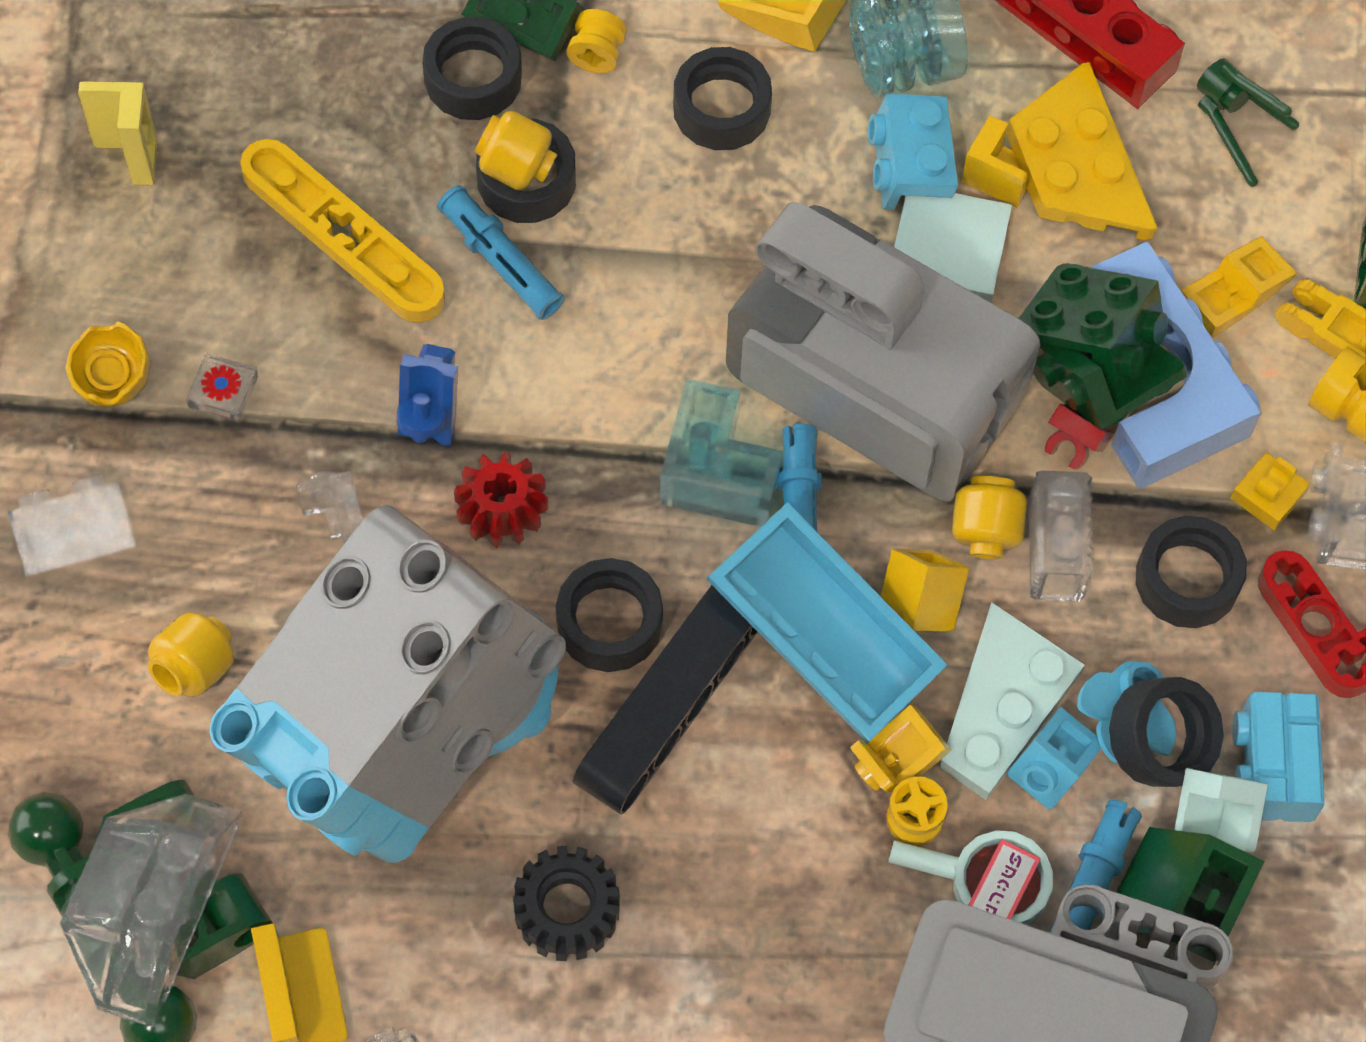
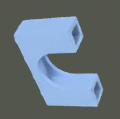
M1147 241L1090 267L1158 280L1163 313H1166L1168 317L1167 334L1161 345L1171 354L1182 360L1188 372L1187 377L1183 379V388L1175 395L1120 421L1111 446L1138 489L1140 490L1251 437L1261 414L1259 400L1254 390L1248 384H1242L1231 368V360L1223 344L1219 341H1214L1204 327L1202 315L1196 303L1190 298L1186 299L1176 285L1174 273L1168 261L1162 256L1158 257Z

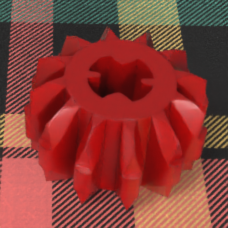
M505 450L500 457V462L492 463L491 459L483 453L479 459L480 470L465 466L461 473L464 484L457 485L454 489V501L460 505L456 510L457 519L461 525H470V535L475 541L489 533L491 534L492 545L496 549L503 542V536L510 535L514 542L520 545L524 540L523 529L538 532V529L541 527V517L539 514H544L548 510V496L543 493L546 489L545 478L542 476V473L532 474V463L528 458L512 465L511 455ZM505 496L504 502L498 503V498Z

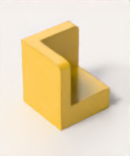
M989 115L966 155L961 182L1018 208L1028 190L1026 186L1028 174L1019 168L1013 151L1004 147L1009 123Z
M892 549L880 597L914 631H952L955 628L969 567L934 550Z

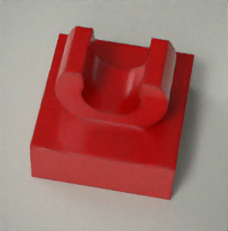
M1059 404L1048 423L1061 431L1052 434L1045 444V452L1054 455L1062 442L1067 440L1072 442L1076 448V454L1071 460L1069 467L1077 470L1087 462L1089 449L1094 452H1103L1114 433L1107 428L1100 430L1068 405Z

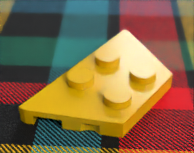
M1089 62L1083 63L1010 118L1006 133L1019 168L1028 174L1026 186L1039 218L1062 223L1072 221L1079 223L1085 228L1103 232L1107 225L1136 231V239L1151 240L1158 227Z

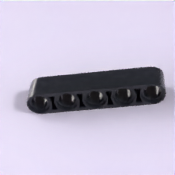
M713 585L709 587L589 749L575 772L572 781L574 785L620 815L624 814L636 801L758 633Z

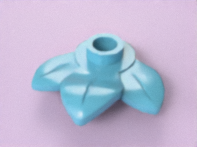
M1128 661L1118 666L1113 673L1099 672L1094 674L1084 683L1077 698L1079 711L1099 720L1096 729L1099 745L1105 755L1116 764L1118 762L1111 750L1109 734L1113 707L1124 690L1139 680L1163 678L1160 671L1148 662ZM1159 699L1149 714L1146 728L1148 745L1156 753L1168 756L1174 747L1176 727L1173 717L1161 702L1162 699Z

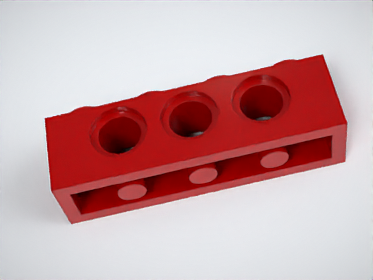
M995 0L1078 65L1089 62L1095 77L1137 110L1177 72L1185 43L1178 38L1170 27L1159 24L1139 9L1133 0Z

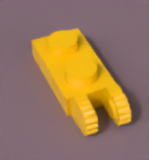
M1300 279L1292 289L1294 298L1314 314L1324 316L1320 320L1306 310L1300 309L1298 305L1296 306L1288 302L1286 304L1282 303L1275 312V318L1280 323V326H1283L1285 330H1289L1290 333L1298 338H1308V342L1335 359L1347 346L1366 358V309L1342 294L1337 296L1321 285L1318 286L1316 282H1312L1310 279Z

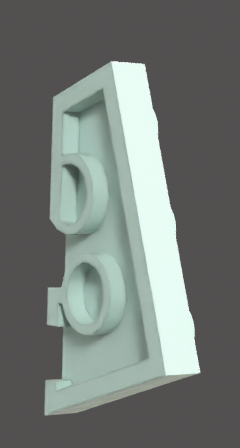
M991 602L947 742L952 751L942 758L940 769L987 801L1006 776L1008 770L1021 756L1080 677L1085 665Z

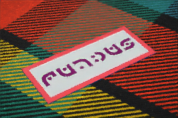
M1001 839L968 905L1011 920L1041 858Z

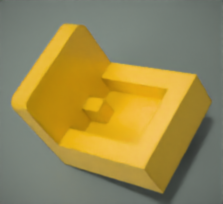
M911 704L888 723L868 744L859 739L850 747L860 760L854 766L861 778L873 790L878 791L882 788L890 793L893 792L894 788L902 780L924 775L952 751L918 707Z

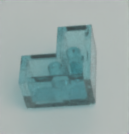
M686 378L660 475L661 505L759 527L763 526L770 519L778 488L783 451L733 440L738 423L741 390Z

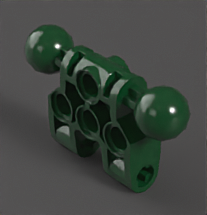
M185 780L171 781L104 815L94 843V852L84 858L78 850L84 825L79 810L61 795L42 792L28 796L15 807L9 821L8 838L11 847L26 862L48 868L53 878L47 885V892L102 987L106 990L118 988L126 1003L121 1011L119 1027L124 1041L190 1042L196 1030L197 1013L193 1001L176 986L157 982L151 971L158 969L164 973L196 979L252 946L254 942L251 928L273 923L242 873L227 875L192 893L181 891L178 877L171 865L203 847L215 834L213 824ZM125 840H134L140 843L134 852L127 855H118L112 852L118 843ZM163 887L169 890L167 895L160 901L153 903L140 900L142 893L149 888ZM111 916L116 919L108 930L92 932L87 929L89 923L97 917ZM181 934H191L198 938L192 947L183 951H176L168 947L170 941Z

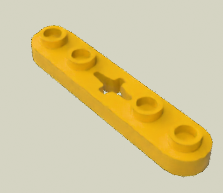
M263 139L250 144L244 150L240 164L244 182L249 189L398 316L410 322L420 323L429 321L440 313L445 302V292L442 278L438 273L288 146L278 140ZM328 218L341 227L351 223L352 235L359 245L356 247L355 241L343 233L333 237L332 224Z

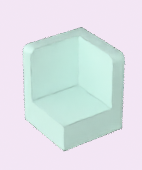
M1186 768L1174 830L1209 834L1242 851L1253 853L1257 846L1268 784Z

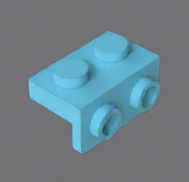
M886 93L877 114H871L868 123V141L870 145L876 146L877 154L873 168V186L875 190H881L883 209L894 210L901 195L952 198L958 188L947 97Z

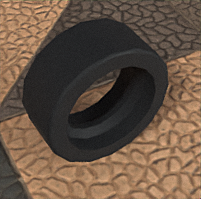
M482 17L459 18L445 23L434 31L424 46L422 62L424 84L430 100L444 113L466 120H481L492 117V115H498L509 107L521 90V52L515 37L502 24ZM466 50H483L497 56L502 61L503 72L490 84L479 87H461L449 82L443 76L442 66L446 60L456 53Z
M711 47L693 54L680 66L674 80V119L682 134L696 145L712 150H735L752 143L765 130L771 115L772 85L771 78L764 65L748 52L732 47ZM730 80L741 84L752 93L753 104L745 113L735 117L716 118L704 114L693 105L692 93L698 86L706 82Z
M536 118L529 119L550 130L552 140L548 149L557 154L554 160L557 165V176L547 186L534 191H517L506 187L480 170L479 160L481 156L476 154L477 186L485 205L499 217L516 223H537L554 217L568 205L576 189L575 151L568 136L555 125Z
M1185 515L1165 521L1150 533L1136 565L1135 585L1143 604L1157 618L1176 627L1200 628L1216 623L1231 611L1246 580L1247 559L1239 540L1225 526L1206 517ZM1177 546L1196 547L1209 553L1220 564L1223 571V583L1219 591L1203 599L1184 597L1172 591L1161 580L1158 573L1159 560L1163 553Z
M614 558L589 561L572 571L561 585L555 606L558 634L566 641V651L570 657L585 667L603 672L627 670L645 660L658 644L663 626V604L660 589L649 573L634 563ZM607 588L628 592L636 597L641 604L643 613L641 627L634 635L623 641L606 643L591 639L581 631L577 624L576 612L578 604L583 597L595 590Z
M1183 677L1139 680L1124 690L1113 707L1109 725L1111 750L1120 768L1134 781L1151 787L1183 786L1186 768L1210 772L1220 757L1224 738L1222 715L1213 696L1199 683ZM1162 698H1169L1178 706L1185 723L1186 738L1183 751L1177 761L1171 766H1163L1155 759L1148 745L1146 728L1149 714L1156 702Z

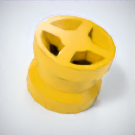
M600 9L584 10L577 17L575 23L577 36H574L569 41L567 56L577 67L589 72L608 73L613 71L619 58V52L616 48L624 42L627 27L619 17L608 11Z
M926 777L907 778L894 788L890 797L886 818L891 834L899 842L923 846L932 842L940 834L948 810L947 797L943 788L934 780ZM910 813L912 816L917 818L918 823H916V820L911 819L909 816H904V814Z

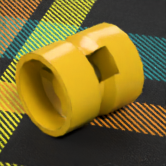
M1347 346L1334 360L1316 386L1308 401V406L1332 422L1343 418L1347 421V432L1366 443V358Z

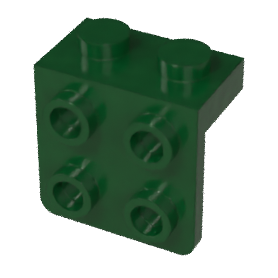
M1069 263L1058 265L1018 318L1032 328L1037 334L1040 343L1092 353L1093 362L1102 369L1111 397L1118 400L1132 379L1135 380L1139 377L1144 362L1154 347L1164 341L1168 329V317L1166 313H1163L1158 280Z
M1040 343L1033 374L1043 388L1097 428L1103 430L1109 425L1122 421L1130 412L1154 397L1167 393L1175 384L1185 379L1188 372L1182 360L1161 346L1156 345L1144 362L1139 377L1135 380L1132 379L1118 400L1111 397L1102 369L1093 362L1092 353L1083 355L1074 349Z

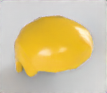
M117 321L113 325L88 327L80 339L69 349L65 369L75 393L95 406L112 407L130 402L146 387L151 361L142 337L125 323Z

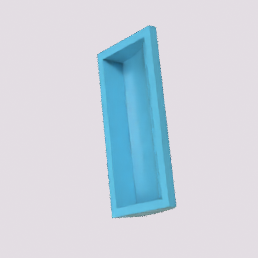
M788 502L707 578L715 589L867 744L947 666L941 657Z

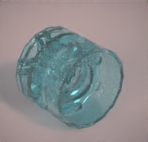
M850 0V33L854 55L866 86L877 99L885 97L886 93L892 94L894 88L902 93L910 91L914 87L916 71L923 83L928 86L961 79L966 75L968 46L958 0Z

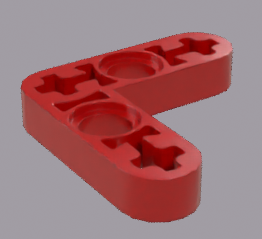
M1287 550L1273 553L1267 558L1258 577V588L1261 595L1323 686L1330 693L1341 698H1352L1365 693L1366 663L1360 667L1355 679L1350 673L1341 676L1336 669L1341 661L1346 666L1362 660L1366 653V628L1359 632L1356 631L1311 564L1301 554ZM1278 569L1284 576L1293 573L1297 577L1292 587L1287 582L1277 584L1274 581ZM1297 595L1301 602L1295 608H1292L1291 605ZM1308 612L1323 614L1331 624V632L1323 636L1309 633L1303 627L1302 616Z

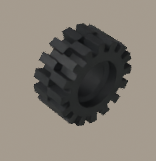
M567 845L557 846V854L549 856L547 849L538 853V862L533 864L529 860L523 867L522 878L517 877L514 885L515 921L518 930L521 929L523 940L528 946L532 943L537 946V953L544 957H547L548 952L555 953L556 961L566 962V955L576 954L577 960L587 958V950L591 948L597 953L604 947V939L606 937L611 939L616 930V920L619 921L620 894L619 886H616L615 874L611 868L609 870L604 868V860L596 854L591 859L587 857V849L578 846L576 854L567 853ZM561 884H573L580 887L586 892L590 900L587 913L580 920L573 923H560L548 916L543 906L545 897L551 889Z

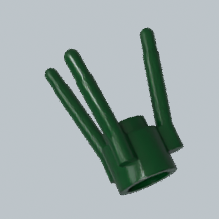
M1219 59L1209 66L1198 80L1197 89L1204 95L1199 101L1198 107L1211 119L1247 184L1250 187H1255L1258 180L1222 117L1220 110L1226 109L1229 113L1236 112L1250 99L1292 130L1298 129L1299 122L1290 116L1292 114L1291 107L1244 76L1228 59Z

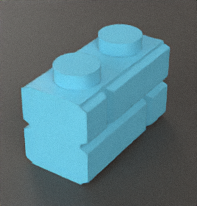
M1254 692L1250 694L1242 710L1235 711L1233 716V743L1237 746H1243L1244 765H1237L1235 777L1268 784L1261 820L1315 821L1325 805L1319 697L1316 694L1298 693L1282 695V693Z

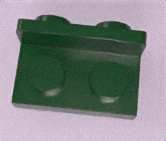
M468 0L461 15L464 17L487 18L502 24L515 37L518 44L550 60L556 61L576 18L582 11L587 9L578 3L577 0Z

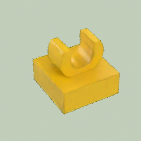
M1265 452L1234 488L1230 499L1275 531L1304 497L1311 484L1296 474L1298 469L1280 456L1276 459Z

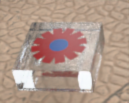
M205 353L186 397L188 408L240 422L258 379L257 367Z

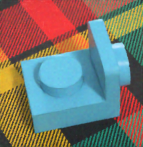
M1060 706L1027 749L1011 766L1007 775L1043 806L1052 809L1078 780L1100 751L1101 747L1097 735Z

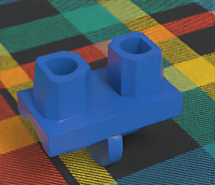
M424 344L419 357L404 354L400 364L399 406L396 417L398 435L409 436L418 443L425 442L428 438H434L441 445L451 446L455 436L458 366L455 365L456 352L452 349Z

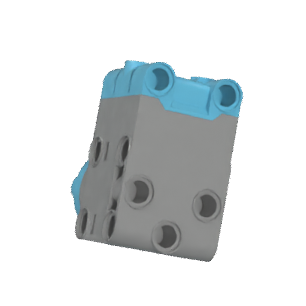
M389 505L379 506L362 520L291 612L281 631L227 701L215 712L209 730L211 741L216 748L241 760L250 770L278 789L282 787L287 789L286 801L292 815L316 827L328 839L349 854L357 857L363 850L387 863H397L405 860L413 853L419 841L465 781L488 756L503 752L524 738H530L539 734L546 727L551 715L550 703L557 685L558 664L565 653L566 641L560 634L549 627L539 615L502 590L447 545L394 507Z

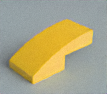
M1260 236L1226 255L1217 270L1181 289V292L1186 299L1190 298L1196 303L1202 315L1203 325L1213 338L1270 299L1287 285L1297 272Z

